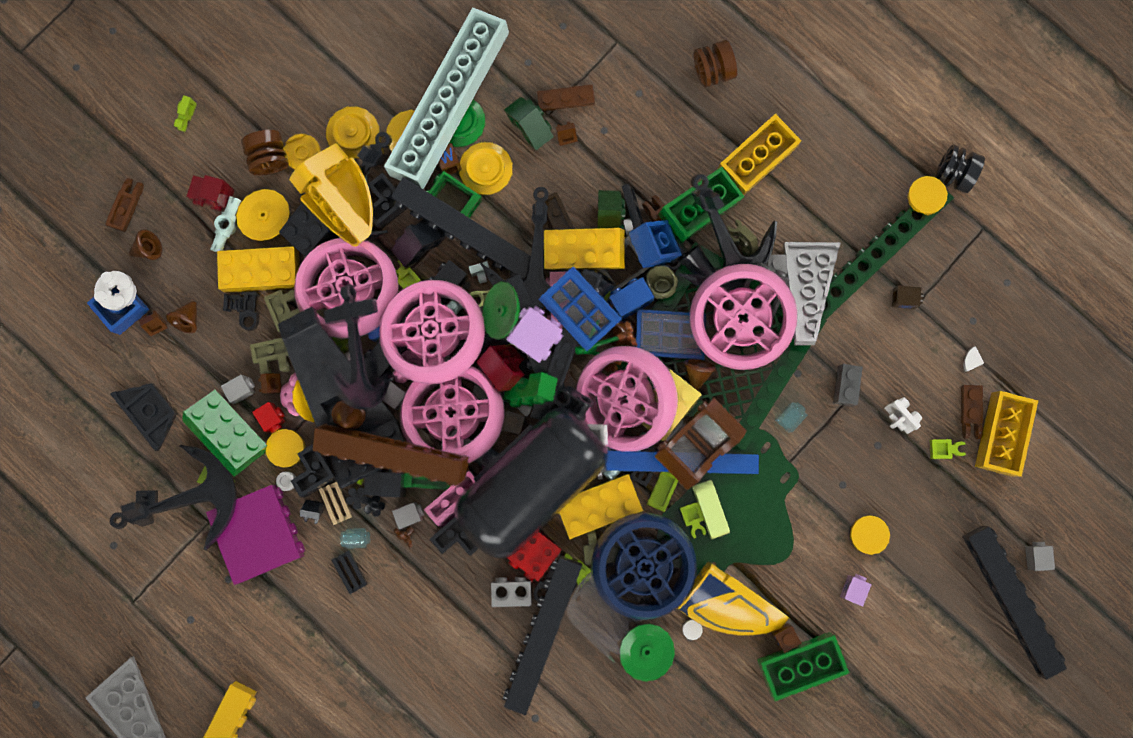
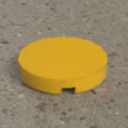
M301 133L290 137L283 150L286 152L289 166L295 170L302 162L321 152V147L315 138Z
M925 176L918 178L911 184L907 198L909 205L914 211L930 215L944 207L948 193L945 185L939 179Z
M289 429L274 432L266 443V455L269 461L283 468L292 467L299 463L301 459L298 453L305 449V443L301 435Z
M867 515L853 523L850 530V539L857 550L873 555L880 553L886 548L889 543L890 532L883 520Z

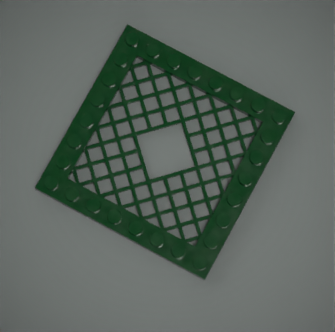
M695 242L691 249L698 245V243ZM701 246L704 254L716 271L722 269L724 264L723 258ZM682 264L675 272L678 279L675 293L668 298L658 299L651 310L670 312L675 310V312H678V309L688 307L690 313L691 303L688 293L696 292L699 286L688 290L692 283L679 276V273H691ZM753 279L748 288L755 290L761 282ZM685 294L687 304L678 305ZM760 298L752 299L755 302H751V305L759 307L762 304ZM728 300L729 308L725 309H731L733 307L731 300ZM781 302L774 316L775 325L771 326V329L777 328L778 333L782 323L779 324L777 315L783 318ZM704 309V314H706V330L715 328V325H709L707 316L713 315L714 311L706 313ZM746 316L745 318L739 319V321L743 319L746 321L748 318ZM821 318L819 332L827 321L824 318ZM644 321L643 331L659 332V322ZM663 322V327L665 325L667 333H669L667 325L673 324V322ZM764 328L753 329L752 332L763 331ZM691 330L683 331V334L692 333ZM643 335V345L652 346L653 342H655V346H658L657 336ZM663 336L662 339L668 338L669 347H672L671 337ZM793 336L776 365L772 361V367L763 369L759 367L758 370L749 372L745 370V373L736 375L734 369H731L732 375L727 377H721L719 368L724 366L714 365L717 369L718 379L706 380L703 385L706 384L708 395L701 396V399L709 398L712 400L713 396L723 395L725 405L722 406L729 413V407L739 405L741 415L734 418H742L739 424L747 432L735 446L743 451L746 450L811 345H795ZM684 337L682 338V348L697 345L696 342L686 344ZM756 343L750 346H739L741 355H744L743 349L748 347H753L754 352L757 353L758 351L756 346L760 344ZM672 358L673 361L663 363L665 366L674 364L675 373L678 376L687 375V372L678 373L676 363H681L688 359L675 360V358ZM622 361L621 365H617V371L626 370L629 362ZM772 370V372L765 381L763 372ZM760 373L762 383L751 385L749 375ZM648 376V377H647V380L650 382V384H651V386H652V388H653V391H654L655 386H654L653 382L651 381V379H650L649 376ZM746 376L748 386L738 388L736 378ZM733 379L735 389L725 391L722 381ZM720 382L721 392L711 394L709 384ZM762 386L756 397H754L752 388ZM749 389L752 399L741 401L739 391ZM736 392L738 402L728 404L726 394ZM699 400L687 415L692 417L699 411L697 408L703 401ZM752 402L744 414L742 404ZM707 414L698 421L724 439L728 437Z

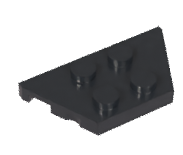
M150 383L110 393L154 451H159L175 420L177 412L156 385Z

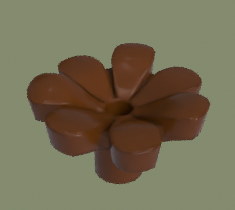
M408 526L405 531L395 528L393 532L398 534L396 535L397 538L403 540L411 549L413 544L410 536L415 530L411 526Z

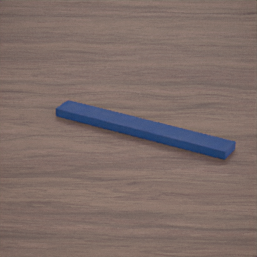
M608 451V462L605 466V471L669 472L654 457L657 452ZM675 453L691 471L705 458L702 453ZM719 455L711 463L713 466L706 472L759 474V455Z

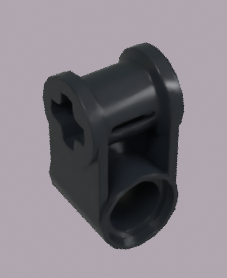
M571 386L562 388L554 394V402L557 406L570 409L583 421L586 418L585 414L589 407H592L594 404L589 397L581 394ZM564 393L567 395L568 400L564 398Z

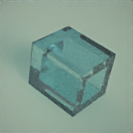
M792 402L779 414L775 421L788 433H791L808 415L805 413L806 409L797 402L795 404Z

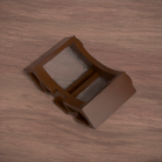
M715 398L708 403L706 401L702 402L697 408L699 411L668 441L664 440L657 447L659 451L654 456L687 490L701 480L713 466L711 463L719 455L723 456L738 444L747 432Z

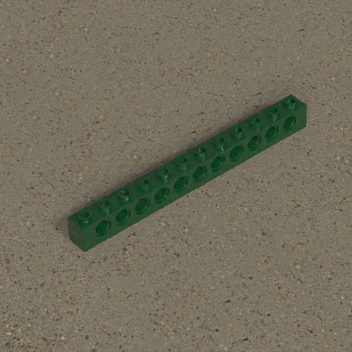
M948 191L944 207L954 199ZM912 207L907 212L903 209L895 217L897 221L894 224L889 222L882 229L884 233L880 237L876 235L868 242L871 245L868 249L862 248L855 255L857 259L853 263L849 260L841 268L843 272L839 276L837 274L832 276L822 318L826 320L943 208L930 215L918 213ZM912 213H916L919 220H915L912 217ZM899 225L905 228V233L899 231ZM885 238H889L892 241L891 246L885 243ZM871 251H876L879 258H874L871 255ZM859 263L865 266V271L858 269ZM844 276L850 277L852 284H847L844 281ZM830 290H837L838 297L832 296Z

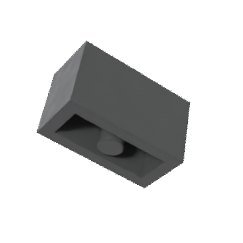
M848 364L838 366L833 404L845 406L858 405L863 367Z

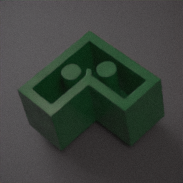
M520 97L504 109L511 123L521 131L527 143L535 150H538L554 137L550 131L552 130L551 125L542 117L544 115L543 111L538 105L534 106L531 100L527 101Z
M598 190L597 229L621 228L624 230L621 220H625V198H621V191Z

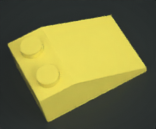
M672 370L669 372L674 379L677 389V412L671 428L662 437V442L671 435L701 399V393ZM654 389L655 402L658 403L657 392ZM644 405L641 407L643 412H645ZM645 422L642 423V425L648 430L652 428V426H650L649 424Z

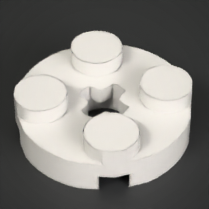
M104 272L96 282L94 298L101 306L119 311L132 304L136 297V286L133 284L132 279L122 272ZM117 286L120 292L119 294L115 293L113 296L111 290Z

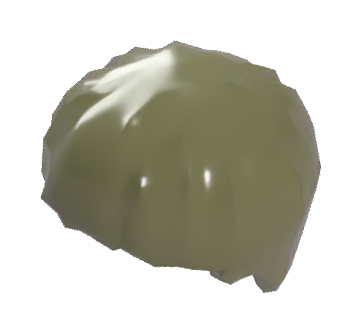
M656 265L648 271L645 282L655 298L664 299L675 293L678 279L668 266Z

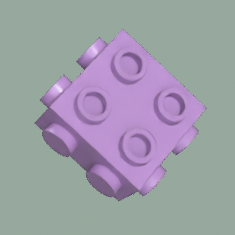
M529 306L527 309L523 308L519 313L518 318L520 320L506 339L540 363L541 360L545 361L550 355L551 351L549 349L553 343L557 345L563 336L561 332L563 330L559 328L561 324L552 317L550 320L543 316L545 312L537 306L534 308Z

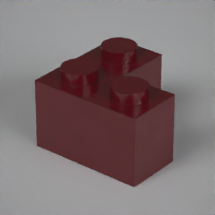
M193 175L186 197L192 201L193 205L199 207L207 205L210 206V209L221 212L225 210L229 196L233 197L235 189L222 179L207 175L204 178Z
M514 345L490 346L477 361L482 372L488 376L494 388L498 391L511 390L524 375L518 367L524 358Z

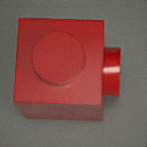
M267 402L252 412L264 432L274 433L282 428L281 425L285 423L283 411L272 402Z

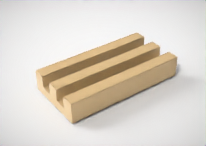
M337 481L319 489L333 525L353 517ZM334 487L342 503L346 516H343L339 504L336 500V497L332 490V488ZM327 490L336 509L339 519L336 518L331 503L328 499V496L326 494Z

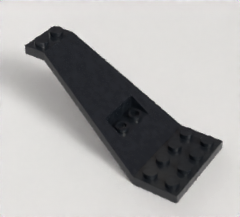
M310 307L277 325L316 426L318 427L322 424L337 426L332 418V409L341 399L332 388L327 377L322 376L321 362L326 360L339 368L341 371L340 375L349 384L351 381L350 361L321 326L316 310ZM383 401L373 408L364 409V423L354 429L355 431L406 442L398 420ZM328 456L338 486L342 489L383 469L375 468L372 464L368 463L357 464L355 460H340L338 456Z

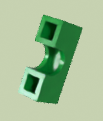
M542 372L530 374L529 380L521 378L511 390L505 391L503 400L509 402L510 406L520 408L521 405H544V402H552L557 378Z

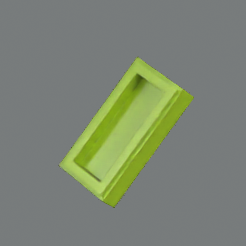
M660 472L646 504L664 513L678 483V480L670 472Z

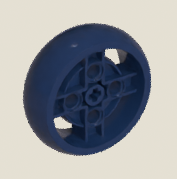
M653 513L631 514L612 523L599 537L591 561L593 583L601 599L615 612L638 620L656 619L669 614L679 607L692 590L697 572L696 554L687 534L672 520ZM655 528L665 532L668 536L661 541L651 537L636 538L632 530ZM617 542L621 549L615 560V573L607 578V557L612 546ZM636 545L637 552L629 554V548ZM663 550L664 556L661 559H656L657 552ZM681 555L680 573L675 585L670 589L668 582L673 572V559ZM642 563L647 564L648 568L646 570L642 568ZM627 573H631L632 579L628 582L623 581L624 576ZM654 578H659V583L656 586H651V581ZM629 591L636 595H653L656 601L636 604L625 601L620 597Z

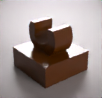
M567 122L566 125H557L556 133L559 146L578 142L574 123Z
M155 310L153 314L149 316L144 315L143 319L139 320L140 326L150 337L168 328L167 323Z
M260 374L258 382H261V389H259V392H262V394L281 393L280 374Z

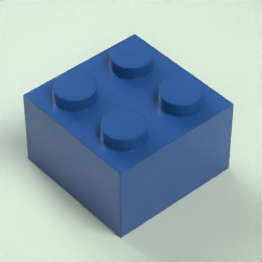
M668 220L646 222L629 232L631 243L637 252L638 260L643 268L665 265L682 255Z
M643 277L639 280L634 278L622 290L620 287L610 293L608 304L612 305V309L624 320L636 313L637 309L641 310L652 304L655 297Z
M117 286L112 288V295L114 296L115 293L119 294L120 290L117 289ZM137 294L131 305L119 311L101 306L94 297L87 302L111 332L119 335L149 311Z

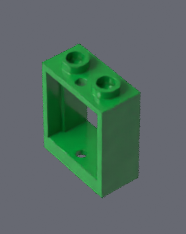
M445 171L441 175L438 174L433 181V187L426 191L437 197L444 185L449 183L470 197L460 213L471 218L481 204L482 197Z

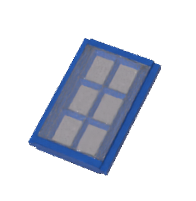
M574 267L539 298L542 304L586 351L593 347L622 320Z
M637 309L635 336L637 346L635 347L646 350L656 357L704 360L705 354L699 348L692 335L690 313ZM704 314L703 320L706 330V314Z

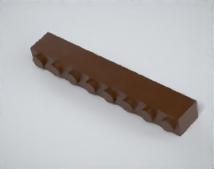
M322 424L314 429L313 451L320 452L323 456L334 455L338 456L340 460L351 459L355 460L357 464L368 463L372 464L375 468H389L395 473L406 472L412 477L423 476L427 477L430 481H444L450 486H457L466 480L469 456L329 424Z

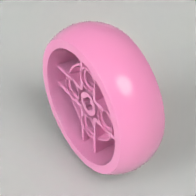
M341 238L326 241L314 248L300 264L294 283L297 307L302 312L310 307L317 311L323 308L331 309L340 306L344 302L341 296V287L348 284L353 285L355 288V301L372 299L375 290L382 288L377 299L378 312L359 318L358 321L360 336L370 333L380 326L387 305L398 293V277L395 267L387 254L369 241L365 240L356 247H353ZM347 256L366 257L373 260L376 265L367 268L355 260L348 259ZM329 264V266H327V267L324 269V271L321 273V275H320V277H319V280H318V285L313 286L314 281H315L316 277L318 276V274L320 273V271H321L326 265ZM345 268L342 273H338L339 269ZM368 278L367 283L361 284L362 280ZM332 291L330 296L325 297L327 292ZM317 313L321 326L329 336L348 338L346 321L325 324V318Z
M752 264L731 265L710 275L696 291L690 307V327L697 345L711 360L731 369H755L774 361L790 344L797 326V306L787 284L774 272ZM740 278L754 279L761 282L755 290L737 288L728 292L721 286L730 280ZM776 295L783 309V323L779 334L771 329L773 311L770 302ZM760 298L762 304L759 307H753L751 305L752 299ZM707 300L716 306L713 320L717 332L711 339L707 335L703 320ZM725 300H732L734 302L731 309L723 307ZM747 313L748 319L746 321L744 319L739 321V314L744 315ZM755 326H762L764 330L761 334L757 335L752 332ZM729 327L734 328L735 334L727 336L724 333L725 329ZM759 343L764 348L757 353L749 355H736L726 352L732 344L736 346H750Z
M442 280L420 281L401 290L387 305L380 323V344L388 363L402 376L424 384L443 383L463 374L477 359L484 343V318L475 299L461 287ZM441 298L459 303L465 309L468 316L458 317L453 310L441 304ZM420 303V306L416 307L414 310H412V311L410 312V314L407 316L405 322L402 323V324H400V322H401L402 318L404 317V315H405L413 306H415L416 304ZM435 310L432 316H427L429 311ZM451 326H456L453 332H448ZM412 331H417L414 337H409ZM467 339L461 350L452 359L445 362V357L456 349L460 340ZM407 346L412 354L423 359V367L406 362L399 354L397 347ZM433 347H437V351L435 353L429 354L430 350Z
M618 346L604 350L587 363L577 382L576 390L594 402L593 406L589 407L585 414L586 418L584 421L587 424L607 425L608 444L605 446L625 452L646 449L661 440L674 422L678 404L674 379L667 367L656 356L646 350L631 346ZM611 362H629L626 370L615 371L609 376L601 373ZM648 376L655 386L658 396V403L655 402L653 388L650 382L647 380ZM631 377L636 382L635 386L631 383ZM608 386L611 388V394L607 390ZM641 404L644 405V407H645V412H643V411L641 410V407H640ZM617 412L621 415V420L618 419ZM644 422L652 426L647 433L641 436H628L624 434L626 428L637 427Z
M470 366L458 377L443 383L424 384L413 381L403 397L400 409V424L408 443L432 448L421 439L418 433L419 428H427L433 437L442 441L443 451L469 456L468 463L483 456L494 445L504 423V403L500 391L494 388L487 375L474 366ZM462 380H468L479 385L488 399L478 400L471 391L462 387ZM440 384V388L430 395L425 406H420L424 397ZM451 392H455V396L448 399V395ZM470 409H476L473 415H467ZM452 411H455L456 414H453V417H450L449 414H452ZM437 412V416L430 420V415ZM486 422L481 433L472 442L464 446V440L476 431L479 423ZM457 429L456 435L449 437L450 431Z

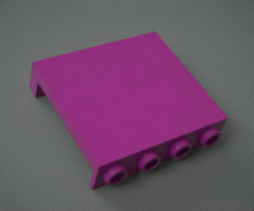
M269 485L236 499L232 519L217 539L234 585L304 557V545L301 541H298L296 536L298 534L297 527L294 523H291L289 518L291 515L287 505H284L282 500L284 497L283 492L277 485ZM216 508L206 512L211 526L217 516Z

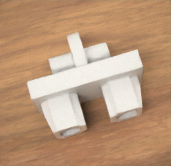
M905 397L895 400L884 409L890 414L889 417L893 421L890 427L894 429L898 426L901 431L904 430L909 434L921 426L919 422L922 416L916 411L909 413L906 408L910 404Z

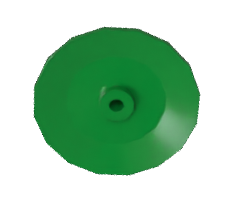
M474 99L471 101L448 143H452L453 147H466L476 142L483 133L485 114L480 104Z
M499 282L495 284L488 292L484 301L482 313L485 330L491 338L502 339L506 337L516 325L519 317V300L515 289L509 283Z
M649 623L637 625L628 631L621 642L619 650L620 662L626 673L634 679L645 682L657 680L665 675L672 666L675 655L674 642L668 632L660 626Z

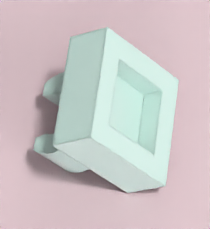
M483 262V264L489 268L488 262ZM480 263L469 266L472 277L477 275L480 283L487 282L485 271Z

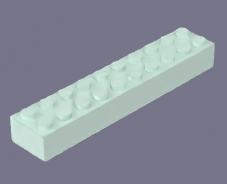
M475 8L471 9L384 165L389 176L400 181L404 177L424 189L509 34L506 20Z

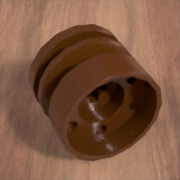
M727 40L714 43L712 51L709 46L694 50L695 70L704 88L711 86V83L713 85L718 84V76L723 82L737 77L735 55Z
M256 131L241 139L243 152L248 156L246 163L248 164L250 174L256 176L270 175L288 167L289 162L286 158V152L282 149L284 144L279 131Z

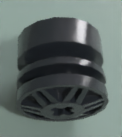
M953 144L942 157L935 178L941 182L944 181L945 186H949L954 181L955 190L969 193L982 172L985 157L975 152H970L965 158L966 149L961 148L959 150V147Z

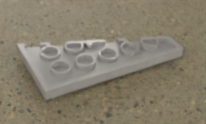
M784 242L783 253L787 255L788 274L786 277L790 279L787 286L791 290L797 306V326L794 333L795 345H815L840 243Z
M134 656L127 660L86 697V700L118 738H166Z

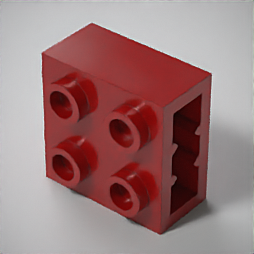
M538 531L515 554L508 557V563L515 569L520 567L525 571L523 575L532 582L534 579L539 581L562 549Z

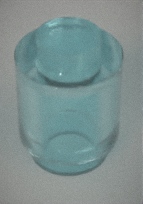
M366 528L346 529V531L341 532L342 547L347 549L366 548L367 544H370V532H367Z

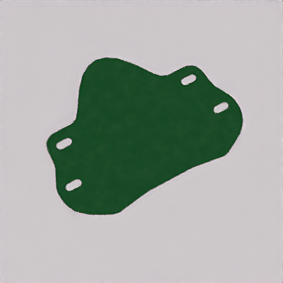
M758 429L745 451L734 446L725 453L759 455V474L706 473L697 483L712 480L730 530L729 534L711 539L704 521H701L700 525L705 528L706 535H703L702 531L697 529L695 531L696 538L691 536L692 526H685L679 508L697 502L693 487L689 488L662 515L679 525L689 537L696 554L697 576L707 562H715L717 564L716 567L724 572L733 563L774 565L786 560L793 550V530L786 509L785 499L786 495L798 482L799 473L784 456L778 441L770 433L762 429ZM769 442L771 447L766 453L762 454L760 452L761 448L765 443ZM786 472H790L791 476L785 483H781L780 479ZM658 529L657 540L661 541L668 534ZM660 550L659 553L663 557L664 551ZM681 556L678 559H673V567L681 569Z

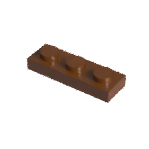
M593 85L537 91L538 104L542 111L595 105Z

